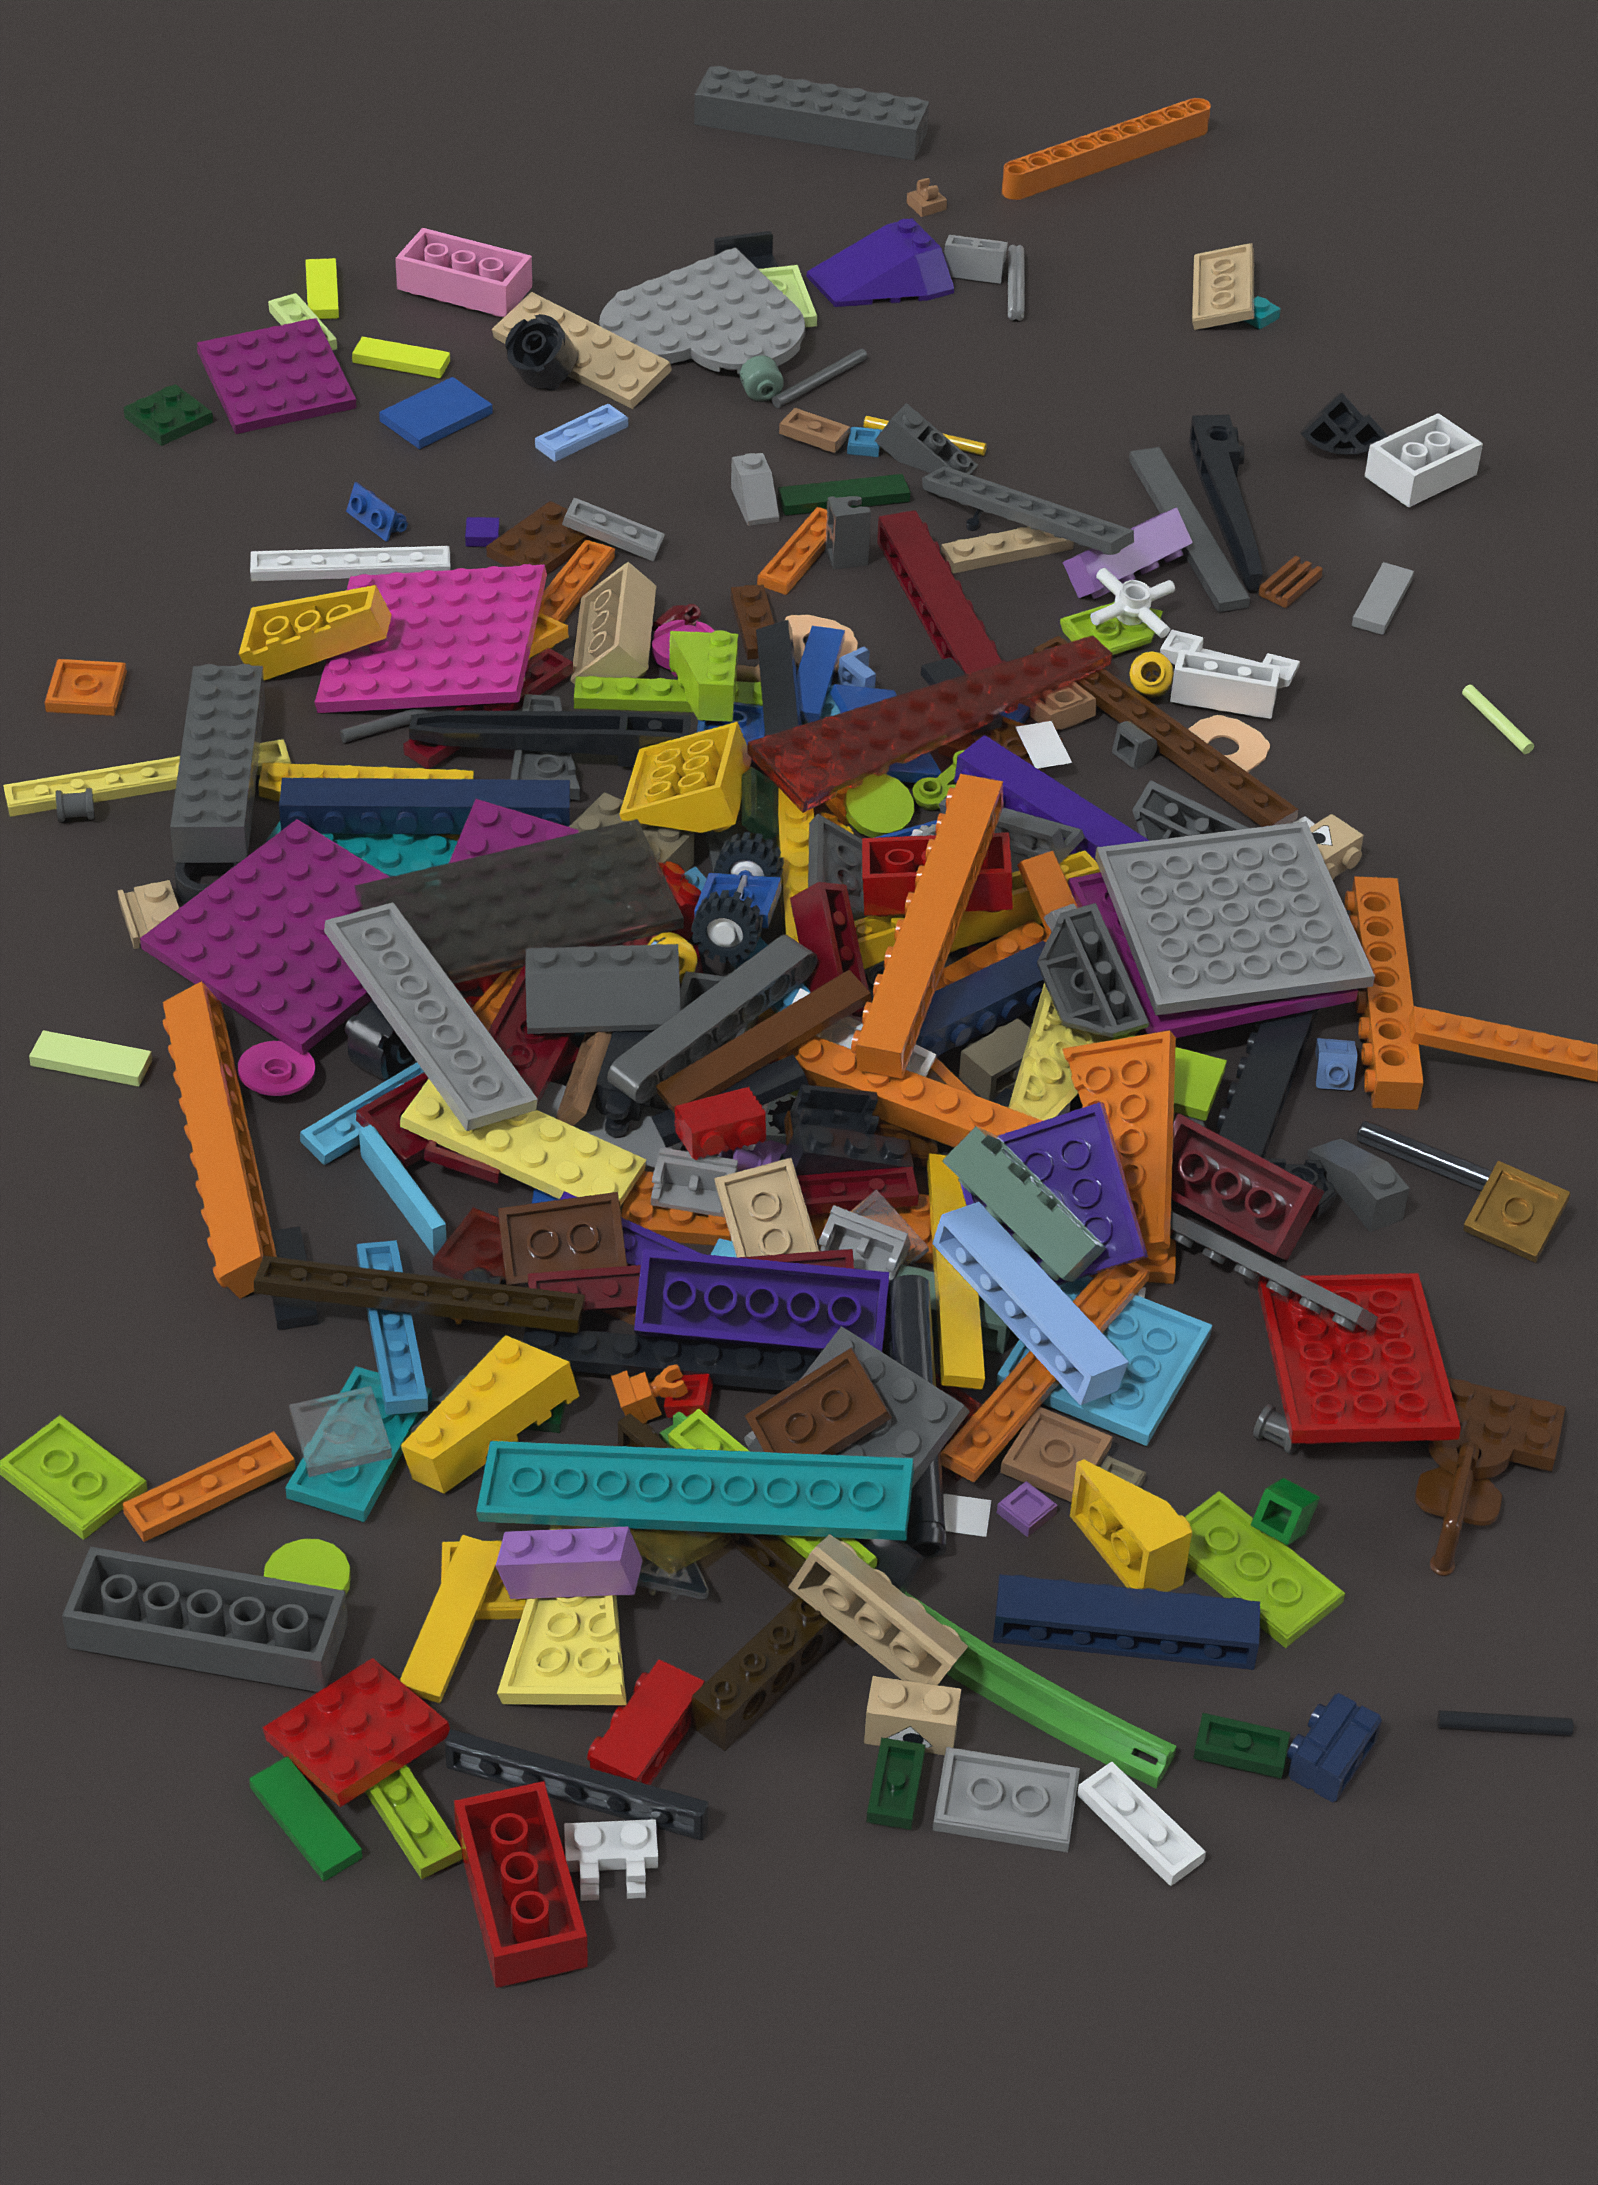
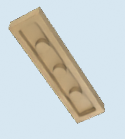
M1020 527L1015 530L990 533L985 536L960 539L955 542L942 544L941 555L945 561L949 562L951 571L954 574L1072 550L1074 542L1054 537L1053 534L1041 530Z

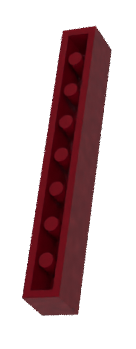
M916 510L879 516L877 543L941 659L951 657L986 698L1004 695L1005 681L1009 678L1007 663L1004 660L1001 661L997 654L995 642L989 640L985 633L983 621L977 619L971 600L965 598L960 581L955 580L951 573L949 562L947 560L944 561L940 554L939 544L937 541L932 540L927 523L922 522Z

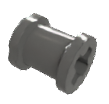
M86 788L85 792L68 794L63 793L61 790H56V807L59 823L64 822L66 818L88 817L89 820H95L92 788Z
M1271 1404L1266 1405L1255 1424L1253 1437L1258 1440L1264 1437L1284 1447L1286 1453L1294 1454L1300 1443L1291 1444L1286 1417L1276 1412L1275 1406Z

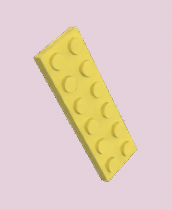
M430 1079L427 1080L401 1115L400 1127L428 1140L431 1139L437 1142V1144L468 1158L499 1169L501 1173L558 1199L561 1198L564 1191L576 1197L618 1192L621 1206L646 1167L647 1159L538 1110L466 1131Z

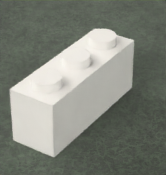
M1180 649L1174 669L1170 702L1271 719L1281 666Z

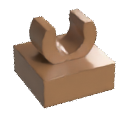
M929 178L918 180L917 190L907 193V204L921 217L947 209V199L938 192L937 185L929 186Z

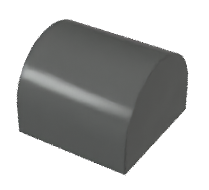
M1131 721L1118 724L1112 753L1135 770L1148 764L1156 753L1157 741Z

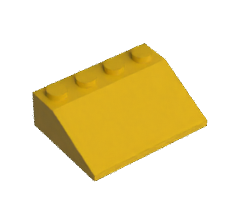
M738 722L640 748L619 813L621 820L698 833L711 830L721 832L736 824L752 760Z

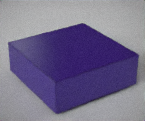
M466 518L465 544L467 547H486L499 537V518Z

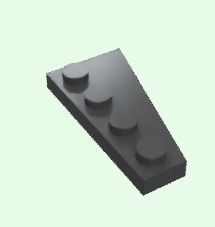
M525 694L522 711H562L558 696ZM515 750L510 780H570V799L580 800V787L576 779V769L571 753Z

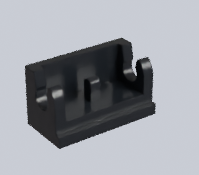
M802 1084L790 1110L793 1134L798 1123L874 1135L879 1122V1116L872 1115L878 1101L877 1093Z

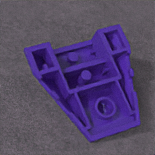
M913 218L901 219L898 222L881 227L806 273V277L834 307L872 305L873 299L890 298L891 303H900L901 297L918 296V301H928L954 293V285L942 248Z

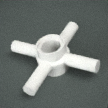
M1106 568L1098 571L1096 578L1116 598L1114 604L1091 613L1090 618L1094 625L1097 626L1117 618L1126 625H1138L1144 622L1160 638L1168 635L1170 628L1150 610L1151 602L1175 591L1172 581L1167 580L1149 588L1148 585L1138 580H1129L1122 584Z

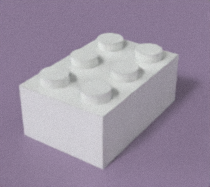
M1437 413L1371 444L1365 477L1407 507H1411L1477 475L1483 443Z

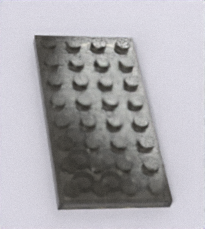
M638 819L355 885V895L361 911L392 902L395 904L453 984L526 966V949L612 946L684 928L683 915Z

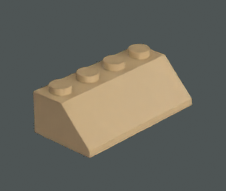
M629 562L625 563L581 597L573 658V673L571 674V682L574 684L576 676L642 678L648 670L656 585Z
M831 1534L813 1549L788 1587L815 1610L820 1611L826 1619L901 1680L938 1685L968 1648V1645L960 1640L959 1635L954 1629L939 1623L926 1612L924 1606L918 1600L907 1597L891 1584L886 1574L878 1569L871 1568L857 1556L855 1550L849 1544L838 1541Z

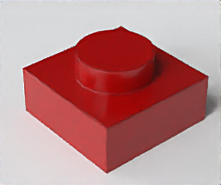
M710 1374L683 1375L682 1378L674 1380L672 1383L683 1380L688 1392L678 1398L665 1397L664 1410L667 1418H673V1415L678 1412L687 1417L697 1409H700L708 1416L713 1388Z

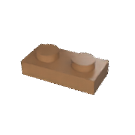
M794 408L780 422L779 434L835 453L849 438L850 426Z

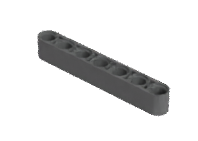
M788 935L778 937L618 1057L609 1069L608 1082L639 1104L648 1101L657 1094V1084L711 1053L810 977L817 965V955Z

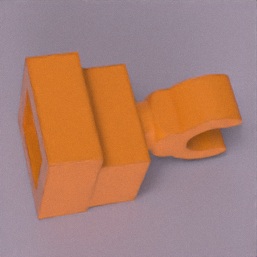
M678 1365L666 1367L652 1382H649L645 1372L630 1377L626 1370L611 1376L625 1416L631 1413L642 1424L662 1415L656 1397L661 1396L665 1398L669 1396L678 1398L688 1392L683 1380L672 1383L674 1380L683 1377Z

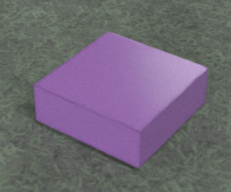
M1027 1481L997 1505V1514L1027 1537L1055 1516L1057 1512V1504Z

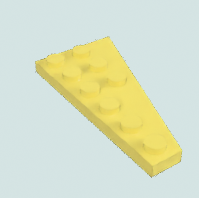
M1045 983L1008 1107L1043 1121L1056 1117L1078 1094L1071 1078L1072 1072L1069 1063L1065 1059L1062 1048L1113 1040L1112 1037L1063 1026ZM1139 1030L1127 1034L1134 1036Z
M551 1525V1526H550V1530H558V1529H581V1528H605V1527L566 1526V1525ZM616 1595L527 1599L497 1691L501 1703L627 1705Z

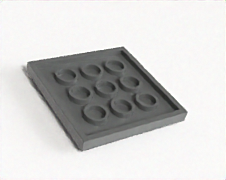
M841 1326L802 1378L852 1348L885 1403L892 1419L835 1455L913 1458V1488L970 1411L964 1404ZM757 1438L747 1448L750 1452H764Z

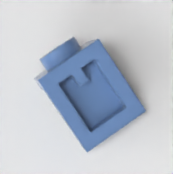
M861 647L839 658L837 685L875 688L876 673L868 667L870 651L866 647Z
M1317 1038L1315 1051L1317 1059L1316 1087L1322 1089L1353 1090L1357 1064L1355 1041Z

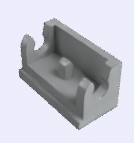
M949 235L945 243L944 257L950 276L953 278L1001 284L1008 242Z
M660 1147L652 1177V1183L655 1184L651 1194V1205L724 1217L714 1178L738 1172V1160L707 1155L705 1158L699 1157L696 1161L687 1151Z
M833 1205L831 1214L820 1237L819 1244L822 1245L820 1251L853 1249L854 1269L889 1272L890 1283L891 1280L897 1277L900 1266L903 1264L911 1246L908 1233Z

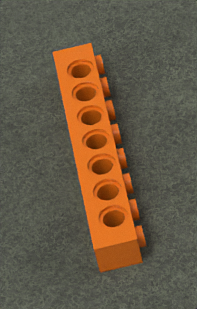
M1354 876L1352 891H1346L1344 907L1346 910L1351 911L1350 921L1375 975L1373 987L1359 988L1355 1001L1356 1013H1362V1017L1359 1019L1358 1036L1359 1039H1365V1043L1362 1044L1361 1063L1364 1066H1368L1364 1076L1365 1092H1371L1372 1108L1418 1110L1423 1088V1075L1419 1044H1414L1410 1041L1409 1016L1414 1004L1398 878Z

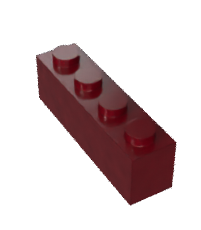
M817 882L791 897L790 902L798 941L801 945L814 952L818 958L813 973L806 979L809 991L813 992L848 970L868 990L846 884ZM864 1007L850 1014L849 1017L862 1023Z

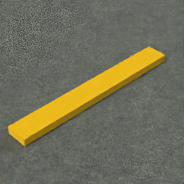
M929 1153L927 1172L933 1242L941 1215L965 1207L966 1202L958 1180L959 1177L942 1162L947 1155ZM932 1244L941 1385L983 1389L985 1370L979 1294Z

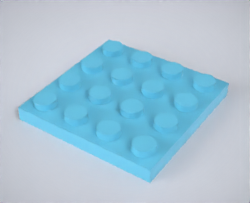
M1087 1276L1075 1280L1073 1283L1068 1282L1058 1287L1073 1302L1093 1278ZM1135 1295L1103 1332V1335L1129 1361L1118 1391L1079 1405L1059 1383L1042 1404L1147 1446L1209 1340L1212 1325ZM1020 1339L997 1374V1386L1006 1379L1030 1351Z

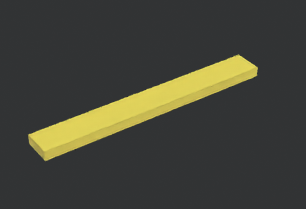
M284 739L260 743L257 775L261 774L263 763L291 764ZM180 756L3 785L9 815L12 817L57 809L56 790H61L63 793L68 794L85 792L86 788H92L93 801L95 803L176 789Z

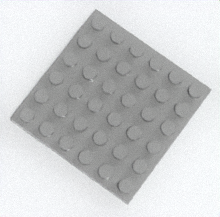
M1307 821L1096 848L1095 859L1155 1015L1373 987L1375 975Z

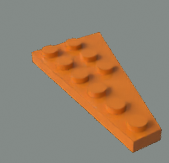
M1170 1030L1062 1048L1065 1059L1069 1063L1072 1072L1071 1078L1074 1087L1078 1091L1082 1108L1099 1102L1105 1106L1146 1251L1170 1248L1176 1037Z

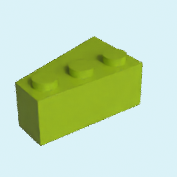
M723 630L712 633L670 631L669 667L672 672H676L680 688L684 687L686 699L697 719L733 722L737 679L738 634H731Z

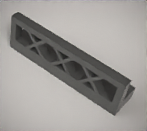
M946 797L939 803L941 813L944 814L946 812ZM1004 807L994 832H1009L1010 850L1033 857L1053 851L1059 864L1084 839L1082 829Z

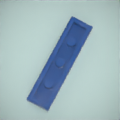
M820 626L811 627L796 674L801 721L820 722L845 640V630Z

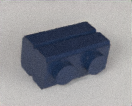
M1340 1693L1334 1694L1327 1706L1319 1703L1308 1722V1727L1311 1728L1306 1737L1298 1734L1288 1750L1287 1758L1292 1760L1288 1775L1290 1779L1307 1789L1312 1788L1314 1793L1331 1802L1337 1801L1376 1743L1382 1723L1381 1716L1364 1706H1357L1355 1701Z

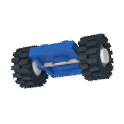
M744 832L742 839L739 834L732 836L731 842L727 840L718 855L714 873L708 874L694 910L695 918L691 932H694L692 937L694 943L700 942L698 950L701 953L706 949L709 950L707 957L712 960L715 954L720 956L719 962L726 963L728 957H731L732 963L738 962L740 956L746 959L749 957L750 952H753L756 948L762 928H769L782 891L781 875L784 860L783 857L779 858L781 851L778 847L773 850L771 849L774 843L768 838L765 843L761 842L763 836L757 833L755 839H751L750 832Z

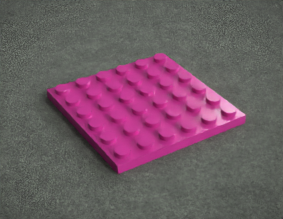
M545 564L350 576L346 590L373 585L377 586L392 614L388 633L385 639L326 660L314 702L317 713L519 702L547 578Z

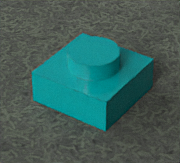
M1257 296L1254 298V319L1244 321L1258 329H1262L1279 319L1281 308L1270 303L1267 299Z

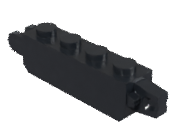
M654 1030L613 1031L597 1078L598 1097L596 1109L602 1115H607L605 1131L606 1134L613 1136V1138L626 1135L631 1120H640L644 1106L650 1107L653 1097L644 1103H637L608 1082L609 1069L618 1057Z

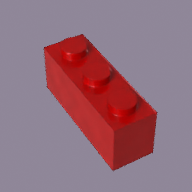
M658 1659L649 1673L643 1672L635 1684L633 1696L627 1705L618 1706L612 1716L610 1728L603 1737L598 1736L591 1744L587 1754L590 1768L651 1785L690 1729L692 1695L705 1684V1681Z

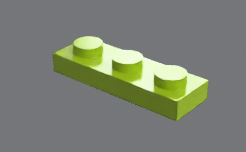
M407 1765L365 1791L421 1880L462 1860L461 1847Z

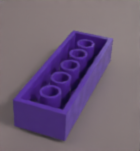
M642 1248L634 1332L635 1335L822 1352L842 1326L882 1352L889 1272Z

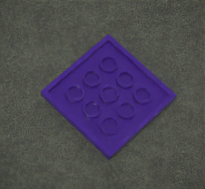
M1099 1102L998 1136L1106 1247L1076 1280L1148 1257L1103 1103ZM961 1184L966 1206L976 1202H980L984 1208L987 1206L977 1195H972ZM1005 1222L1003 1224L999 1223L1011 1236L1015 1233ZM1033 1250L1027 1252L1038 1265L1043 1261ZM1061 1277L1057 1281L1051 1278L1057 1286L1069 1282Z

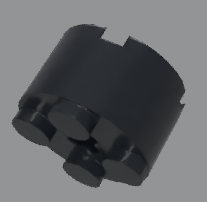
M542 314L534 315L535 319L529 321L523 319L510 330L505 341L507 358L525 383L535 388L555 390L573 370L578 359V352L573 342L554 318Z
M374 1001L369 1003L359 1015H353L348 1020L345 1027V1032L349 1036L348 1055L354 1065L386 1081L417 1063Z

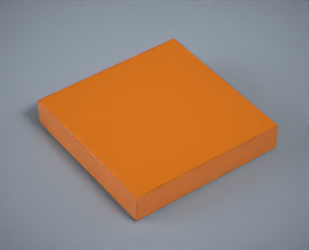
M57 659L45 699L46 712L115 716L127 674L126 663Z

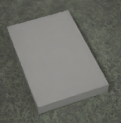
M946 1747L933 1821V1831L1068 1853L1080 1768Z

